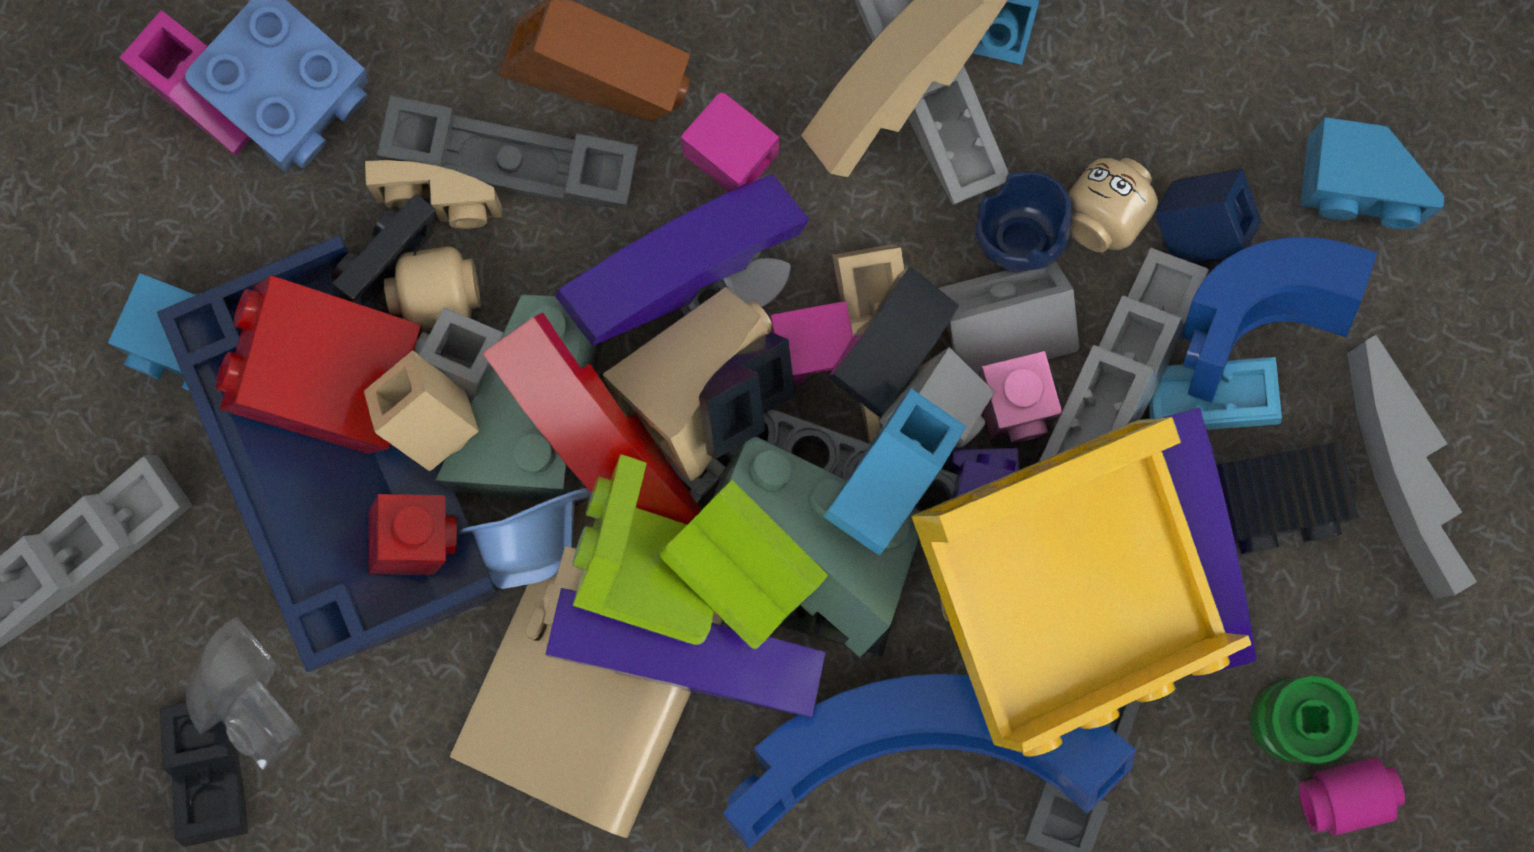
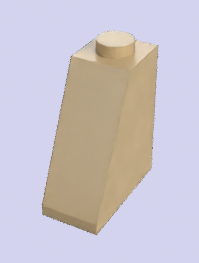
M725 287L602 374L616 403L627 419L636 413L664 456L690 482L703 473L713 458L707 455L699 403L701 391L713 374L730 358L770 332L773 333L772 322L757 302L752 300L746 304Z

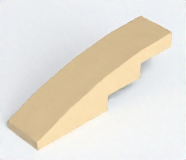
M913 0L877 36L840 80L801 135L829 173L849 177L880 128L899 132L932 82L950 86L1008 0Z

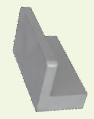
M1056 260L1042 269L1014 273L1005 270L938 288L959 304L958 309L946 328L950 334L952 350L977 375L982 366L1045 351L1047 360L1072 354L1079 350L1074 290Z

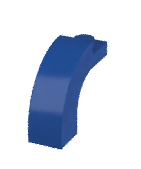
M1292 237L1269 240L1238 251L1217 265L1197 289L1192 299L1182 333V338L1191 340L1183 367L1194 370L1187 395L1212 403L1234 345L1244 334L1258 326L1273 322H1296L1347 337L1362 301L1377 252L1336 240Z

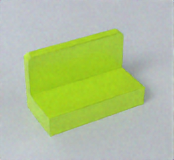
M733 480L660 552L661 559L753 649H757L764 643L782 621L828 577V574Z

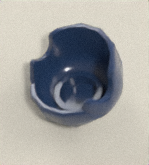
M1016 171L1009 173L1001 189L992 196H984L981 201L975 231L977 242L987 259L1013 273L1042 269L1050 265L1065 251L1072 226V201L1063 184L1044 172Z

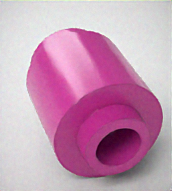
M1377 757L1314 771L1312 779L1300 781L1298 786L1302 809L1311 830L1314 833L1328 831L1332 836L1396 821L1397 807L1405 803L1404 789L1397 771L1392 766L1385 768Z

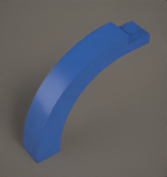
M928 674L904 676L873 682L842 692L814 705L812 718L797 715L781 725L754 747L760 766L765 773L760 778L756 775L750 776L739 784L728 799L729 807L723 812V815L731 831L750 849L800 800L836 774L861 762L886 754L934 748L974 752L1012 763L1037 775L1057 788L1088 814L1132 770L1136 749L1108 726L1103 725L1092 729L1078 727L1061 735L1062 744L1056 749L1038 756L1026 757L1022 752L993 744L969 675Z

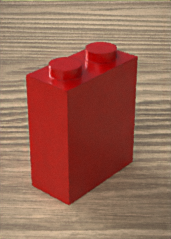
M272 275L256 284L253 290L246 289L240 298L234 318V326L242 329L236 353L228 352L225 355L217 377L216 389L224 392L220 410L367 454L389 449L390 443L374 432L364 390L412 350L414 351L421 325Z

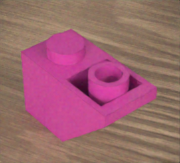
M161 10L119 58L146 86L233 155L237 156L251 138L191 88L186 80L187 69L208 46Z

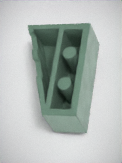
M521 295L501 339L532 317L544 313L580 368L591 364L594 369L597 344L592 346L556 297ZM489 365L478 392L470 404L479 432L471 437L461 450L449 455L444 460L436 481L449 490H454L456 494L551 500L581 489V480L566 465L520 407L492 366Z
M755 436L740 445L724 469L713 498L733 480L828 574V577L800 605L812 616L817 611L849 638L845 645L861 657L891 625L919 539L911 517L915 513L911 512L888 546L879 556L823 517L847 480Z

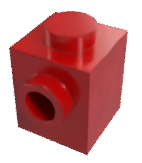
M377 495L369 509L368 575H434L446 561V554L455 553L457 540L455 515H446L445 495Z

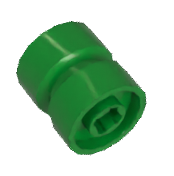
M1304 676L1275 681L1262 689L1251 706L1249 722L1254 739L1264 752L1275 759L1292 763L1320 764L1336 760L1349 750L1357 736L1359 716L1354 700L1344 687L1329 678Z

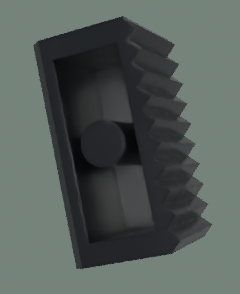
M1341 442L1216 465L1235 544L1238 543L1241 555L1278 548L1277 536L1301 531L1303 543L1342 535L1340 524L1358 518Z

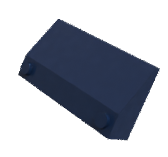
M340 235L157 311L159 320L306 672H311L435 625L500 596L483 562L473 533L457 534L455 553L446 554V561L434 575H368L369 509L378 494L445 495L446 515H455L457 530L470 527L455 491L449 490L436 481L443 465L442 462L431 471H428L392 444L389 445V449L367 454L220 410L224 392L216 389V382L225 355L228 352L236 353L242 329L234 326V318L243 292L246 289L253 290L256 284L272 275L333 296L331 275L338 263L350 252ZM371 301L367 307L375 309L373 302Z

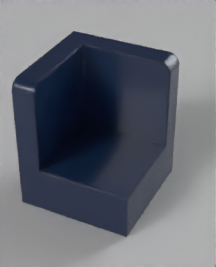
M1242 168L1173 181L1154 213L1170 254L1191 263L1227 258L1249 247L1262 221Z

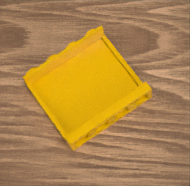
M1172 417L1137 420L911 516L995 746L1022 752L1026 757L1045 754L1062 744L1061 735L1078 727L1092 729L1106 725L1119 717L1118 708L1135 700L1138 702H1148L1165 697L1175 690L1173 682L1189 674L1200 676L1219 671L1230 664L1229 655L1252 645L1248 635L1225 633L1162 453L1163 450L1181 443Z

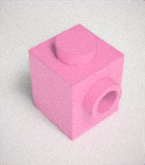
M1045 351L982 366L978 376L994 391L993 396L983 410L991 440L1009 436L1011 443L1015 444L1033 440L1049 433L1047 426L1052 425L1062 414Z

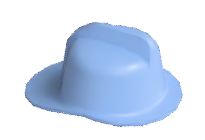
M587 487L548 500L502 521L457 530V534L473 533L483 562L496 587L505 589L543 582L558 573L565 546L574 548V507L590 500L592 493Z

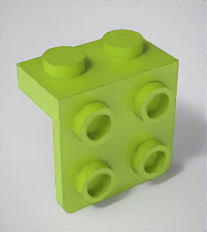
M621 454L610 480L598 476L587 506L586 515L596 519L593 528L584 527L574 554L572 566L582 569L573 606L690 644H701L710 632L714 610L660 557V552L687 524L636 508L647 463Z

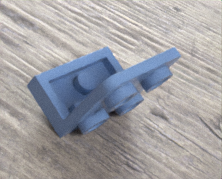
M250 0L186 71V80L190 87L262 148L266 157L284 173H287L295 163L302 169L311 163L327 142L321 134L336 118H339L343 123L348 121L360 109L368 97V94L362 90L368 83L365 68L287 0Z

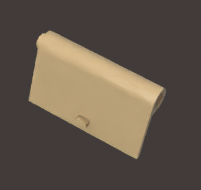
M582 483L581 489L586 488V486ZM589 500L574 507V548H577L584 527L593 528L596 518L586 515ZM550 579L528 584L450 757L591 825L628 838L691 692L675 686L616 674L610 670L547 657L545 653L552 627L543 623L546 614L543 607V597ZM714 611L712 623L721 625L723 619Z

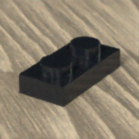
M417 194L402 209L396 205L389 208L375 225L372 232L375 238L361 253L356 250L350 251L334 269L331 275L333 296L367 307L384 288V279L395 276V266L400 255L418 251L432 235L436 209Z

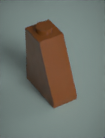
M542 0L517 19L498 75L651 122L670 113L672 110H677L683 102L690 81L689 76L684 75L690 54L573 0Z

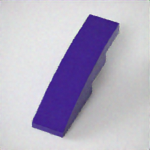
M770 174L728 192L666 223L617 251L559 288L555 297L593 346L691 304L700 288L745 270L754 254L799 236L809 219L775 176Z
M1199 407L1162 417L1173 418L1181 443L1163 450L1162 453L1225 633L1248 635L1252 644L1229 655L1230 664L1219 671L1255 662L1257 659L1237 550L1201 409ZM1192 675V676H1193V678H1197V677H1201V676H1205V675H1200V676H1194V675Z
M561 588L545 653L547 657L610 670L624 676L675 686L689 692L812 718L826 652L768 637L757 649H753L731 627L715 623L711 624L710 632L705 641L694 645L575 607L573 602L576 591Z

